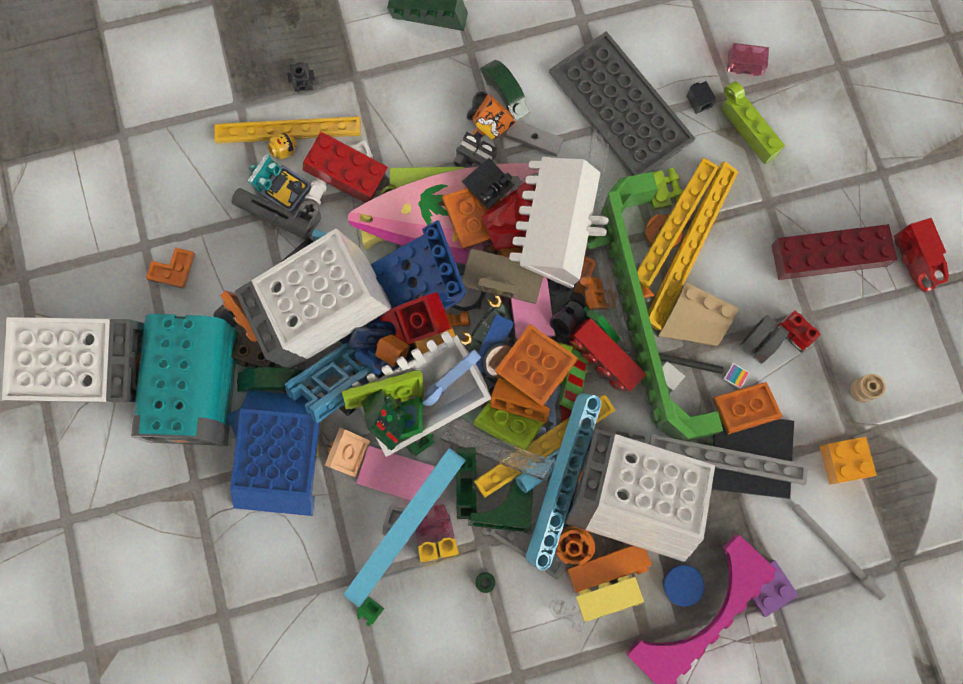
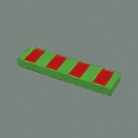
M572 349L571 353L578 357V360L563 380L559 400L560 405L570 410L573 409L577 396L583 391L588 364L582 358L583 353L579 349Z

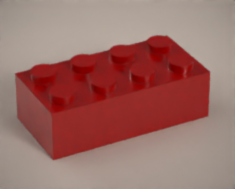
M320 131L303 161L302 170L366 203L373 199L385 177L388 167Z
M591 318L583 320L572 334L567 337L569 339L568 344L575 350L579 349L583 353L582 358L589 364L592 362L597 367L595 369L596 372L602 377L606 376L610 380L609 385L616 391L618 389L620 391H632L647 375Z

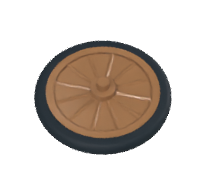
M505 341L497 342L485 351L482 358V368L490 379L495 381L498 378L504 379L495 370L513 347L512 343Z

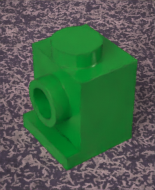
M431 432L423 436L420 442L414 441L406 447L411 455L417 456L434 444L435 441L432 438L434 434Z

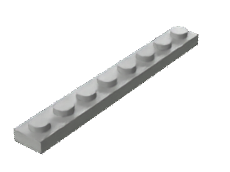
M653 434L650 435L649 445L715 465V468L806 485L807 464Z

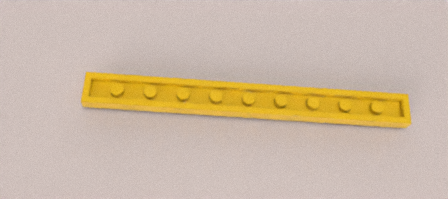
M726 161L721 162L648 310L651 327L657 331L663 329L739 172Z

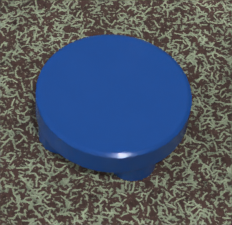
M674 566L666 573L662 580L666 597L678 606H692L703 596L704 580L701 574L691 566Z

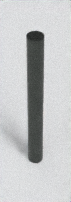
M659 353L660 361L663 362L668 361L669 363L722 374L724 370L723 366Z

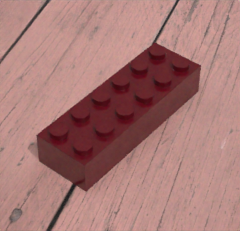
M889 224L781 237L771 245L778 280L888 267L897 261Z

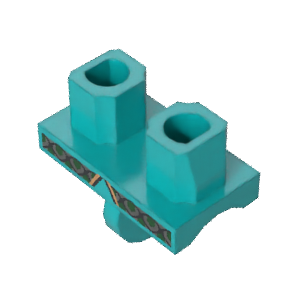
M265 154L257 166L252 164L249 166V170L252 173L249 176L248 182L258 192H261L262 189L269 190L272 186L271 175H279L282 169L269 155Z

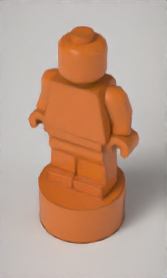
M468 311L460 312L458 315L448 313L447 318L451 329H453V326H470Z

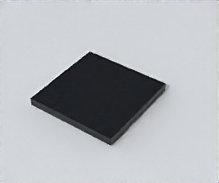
M778 419L728 435L721 421L723 431L713 436L714 447L792 462L794 421ZM715 468L711 490L790 499L791 482Z

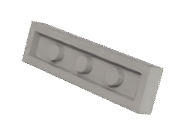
M492 529L489 534L526 558L531 541L530 536L524 532ZM554 554L550 567L543 571L557 579L566 564Z

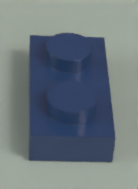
M357 327L352 332L349 344L352 348L377 349L378 341L381 338L392 335L390 329Z

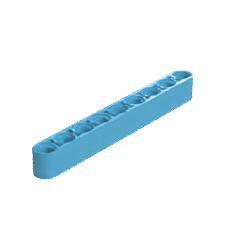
M579 394L569 418L526 554L527 562L540 570H546L550 567L601 408V400L596 395Z
M450 448L447 450L343 594L345 598L357 607L362 605L466 461L463 457Z

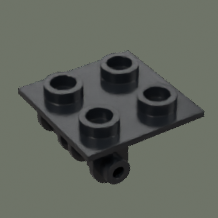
M490 158L462 181L486 209H489L515 186L511 181L512 176L509 173L504 174Z

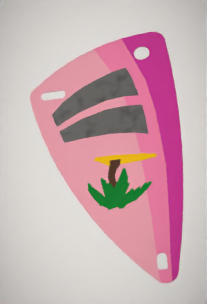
M529 163L496 164L504 174L509 173L512 176L511 181L515 185L502 196L503 199L526 181L527 176H533L535 172L539 173V170L530 169ZM479 166L449 171L406 184L366 202L352 210L348 215V221L353 227L401 246L423 235L422 228L439 220L454 261L465 265L467 264L471 249L483 251L486 245H493L490 240L462 250L442 200L444 195L467 188L462 181ZM405 203L411 206V212L408 214L401 212ZM360 213L372 216L373 221L370 223L359 221Z

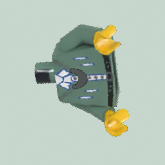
M493 294L496 297L494 302L487 299L491 307L469 334L464 331L461 332L465 334V339L461 340L462 344H467L479 351L496 314L513 321L510 311L496 294ZM511 328L505 342L514 345L516 341L509 336L513 331V328Z

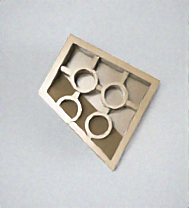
M686 283L682 287L658 337L718 346L731 326L739 308Z

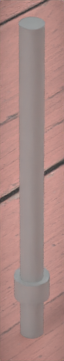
M799 504L792 508L861 580L860 583L866 589H869L879 600L886 596L875 584V580L870 575H866Z

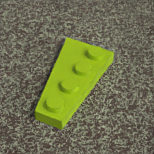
M421 370L409 371L406 374L392 376L381 381L370 382L363 386L342 391L346 409L363 407L362 401L380 389L387 394H391L394 399H400L401 402L409 401V397L416 396L425 399Z

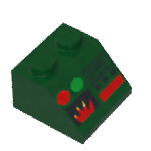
M380 389L362 401L368 430L390 450H393L407 426V412L401 404L398 405L391 394H387Z

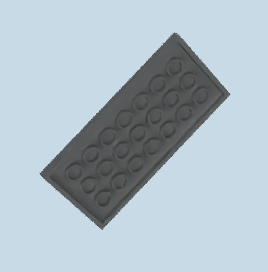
M607 31L549 69V74L632 176L653 171L696 139Z

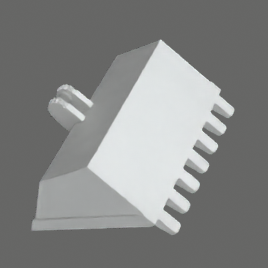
M542 157L541 161L529 162V168L539 170L538 176H527L525 181L527 184L536 185L535 191H524L522 195L523 199L533 200L532 207L521 206L519 209L520 214L530 216L529 222L518 221L516 224L517 230L527 231L526 237L513 238V244L522 246L523 251L522 253H510L509 259L520 262V266L572 289L581 277L588 235L605 236L607 231L603 228L591 227V224L606 225L609 221L608 218L603 216H592L600 172L584 159Z
M446 331L441 334L444 343L437 346L433 340H430L426 343L430 351L422 354L416 348L411 351L415 358L414 360L407 362L404 357H400L396 360L400 366L398 369L393 371L389 365L381 368L385 376L378 379L372 373L367 376V380L369 382H377L392 376L406 374L409 371L421 370L425 393L469 353L457 335L452 338L449 332ZM476 363L448 386L436 403L431 406L423 405L422 433L399 440L393 450H390L376 438L386 457L491 399L487 385ZM360 382L352 384L354 388L362 386ZM416 396V397H409V400H412V399H414V398H417V396ZM395 399L397 404L403 403L400 399Z

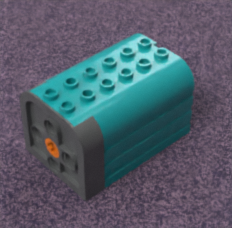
M175 314L146 315L131 437L149 443L228 446L230 423L226 415L231 413L236 367V360L232 358V354L238 341L239 332L231 327L227 321L217 317L201 315L176 316Z

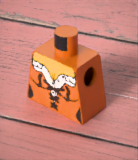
M488 94L473 116V122L477 128L471 134L480 139L486 134L494 140L516 123L515 117Z

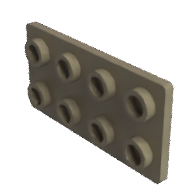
M471 249L462 281L464 287L536 304L544 276L521 267L520 262L511 261L508 257Z

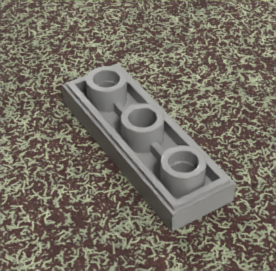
M518 120L506 133L507 138L553 156H557L564 139Z

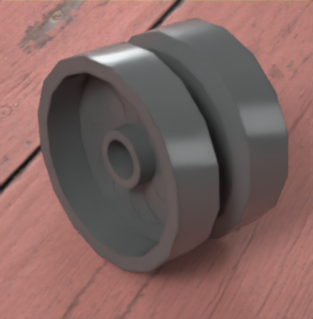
M765 315L739 346L747 353L752 352L758 346L753 354V358L760 364L764 363L777 351L789 334V331L781 325L770 332L775 325V320L769 315Z

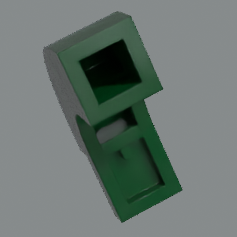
M493 60L480 68L487 85L495 88L507 110L515 117V120L530 113L520 85L502 62Z
M276 367L244 369V372H238L237 392H248V390L286 391L285 384L304 370Z
M476 447L456 448V453L466 460L456 473L457 519H468L471 513H477L476 484L474 483L476 479Z

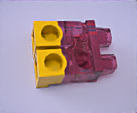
M444 504L434 506L436 517L428 518L427 514L415 530L421 563L439 559L435 539L438 541L441 558L459 555L451 517L447 513Z

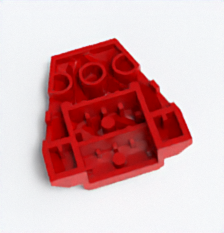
M524 182L481 216L496 250L520 248V246L513 244V238H525L527 231L517 230L516 224L518 221L529 222L530 216L520 214L519 209L521 206L532 207L533 200L523 199L522 195L524 191H535L536 185Z

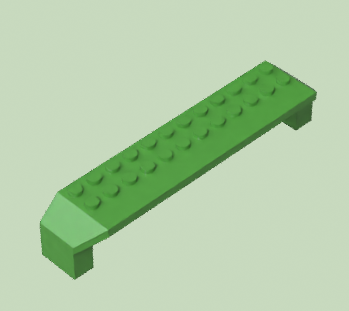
M653 172L620 178L609 191L599 216L609 219L608 223L604 225L607 230L605 236L610 241L608 254L609 258L613 259L614 262L613 274L618 278V293L623 297L622 309L624 313H627V328L632 332L631 344L637 352L636 364L647 374L641 380V383L646 387L645 399L647 404L651 406V422L655 423L657 429L673 439L689 441L715 435L723 431L718 411L690 417L670 399L622 216L623 211L627 207L651 203L657 191V185Z

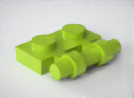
M675 168L668 169V177L664 176L663 170L653 172L657 185V191L651 201L653 210L671 207V200L676 199L677 202L682 194L683 189L679 185V174H676ZM667 184H672L673 192L668 191Z

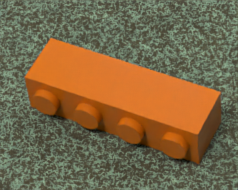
M630 545L591 559L583 565L569 567L566 571L574 592L578 593L582 590L591 589L597 585L610 582L616 578L619 579L633 572H636V574L648 571L647 567L652 566L647 550Z

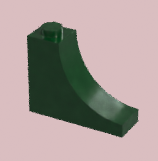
M513 479L506 500L490 511L471 513L468 518V526L527 533L531 528L533 488L524 493L517 485L516 479Z

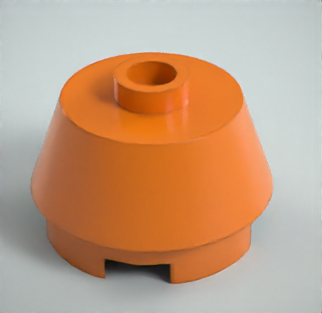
M574 526L564 528L556 548V553L560 560L565 564L569 563L578 566L588 562L595 552V543L590 533Z

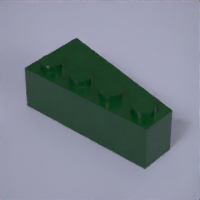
M389 0L387 6L394 19L464 31L468 15L463 0Z

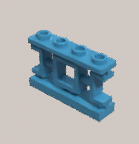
M345 343L311 367L306 368L305 371L290 379L285 384L287 395L294 401L302 395L309 401L305 404L306 412L311 414L312 420L319 423L344 405L342 391L353 388L352 384L355 382H360L362 386L370 383L367 380V376L372 374L369 366L365 364L359 366L353 361L356 359L355 350L350 348V344ZM344 363L346 366L340 369L338 366ZM353 371L355 375L350 378L347 374ZM335 374L340 381L328 388L322 381ZM313 384L315 387L309 391L307 387ZM322 392L325 396L319 400L316 396Z

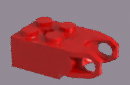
M932 217L911 223L894 235L895 245L899 248L902 255V262L906 265L912 280L920 290L925 293L934 290L936 285L948 282L949 272L943 255L946 253V250ZM935 271L942 272L943 280L936 279ZM925 277L931 282L929 288L922 284V279Z
M438 292L394 307L382 317H379L380 322L389 321L393 323L397 331L395 337L406 344H411L451 329Z

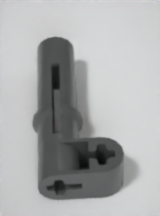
M238 188L234 192L231 201L233 205L271 223L272 227H279L304 240H308L321 220L319 206L312 200L303 202L296 214L285 210V207L282 205L277 206L242 188Z

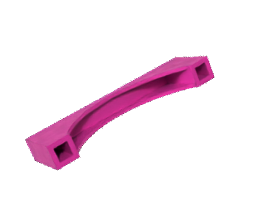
M734 534L722 547L726 553L728 563V586L723 604L714 619L704 629L686 639L667 643H654L643 641L639 637L626 651L627 656L656 684H677V678L681 674L685 675L692 666L690 664L695 659L698 660L706 652L704 649L709 644L712 645L718 640L721 630L730 627L733 623L732 618L737 613L741 614L747 608L746 603L751 598H756L761 592L760 588L765 583H770L775 577L774 573L777 570L740 535Z

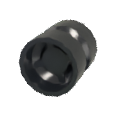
M567 301L550 319V326L558 335L568 337L582 323L586 313L577 302Z

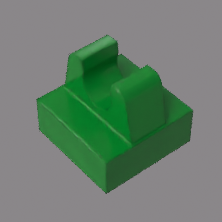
M368 596L357 610V618L364 617L368 620L366 625L370 626L377 620L385 608Z

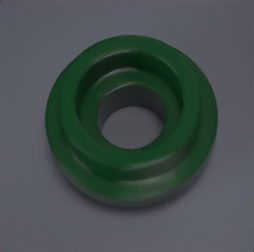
M488 572L480 573L475 581L477 589L483 593L491 592L496 583L494 576ZM486 578L489 580L488 586L482 585L481 582L483 579Z

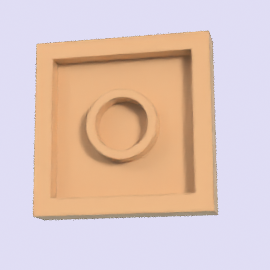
M339 428L335 440L329 443L332 448H327L329 455L325 466L356 478L370 440L346 429Z

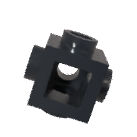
M299 62L290 65V72L287 73L289 84L292 83L295 92L313 90L312 81H315L314 71L310 70L308 63Z

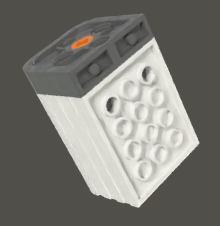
M338 229L332 230L235 290L265 359L291 369L349 335L355 328L364 326L391 309V304L382 286L378 283L377 276L362 250Z
M7 317L2 400L135 402L144 323L131 319Z
M595 428L568 509L565 524L685 562L704 539L715 465Z

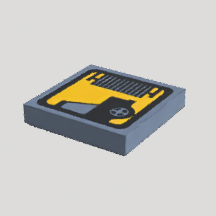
M282 165L279 175L272 177L270 189L262 190L260 194L275 205H282L285 207V210L293 213L309 193L311 183Z

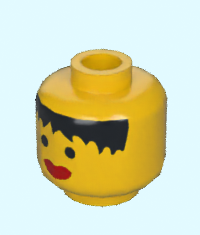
M287 133L271 137L267 144L271 156L279 160L294 155L295 147H297L294 137H290Z

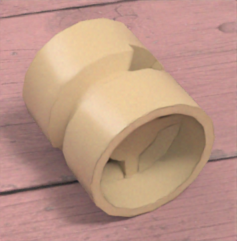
M868 374L858 378L850 386L851 396L856 401L862 403L881 397L886 390L884 380L877 374Z

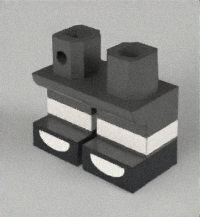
M466 132L462 143L456 149L454 165L456 167H464L468 163L471 167H477L488 158L493 161L497 155V148L483 140L481 142L480 138Z

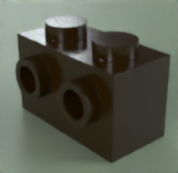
M239 336L232 354V358L237 361V365L246 368L248 365L255 368L275 366L274 362L265 359L258 342H253L249 338Z

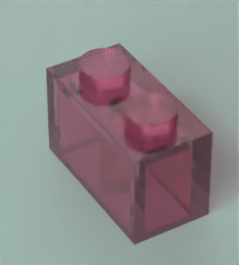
M733 43L728 53L727 71L735 74L745 73L752 76H763L768 67L769 47Z

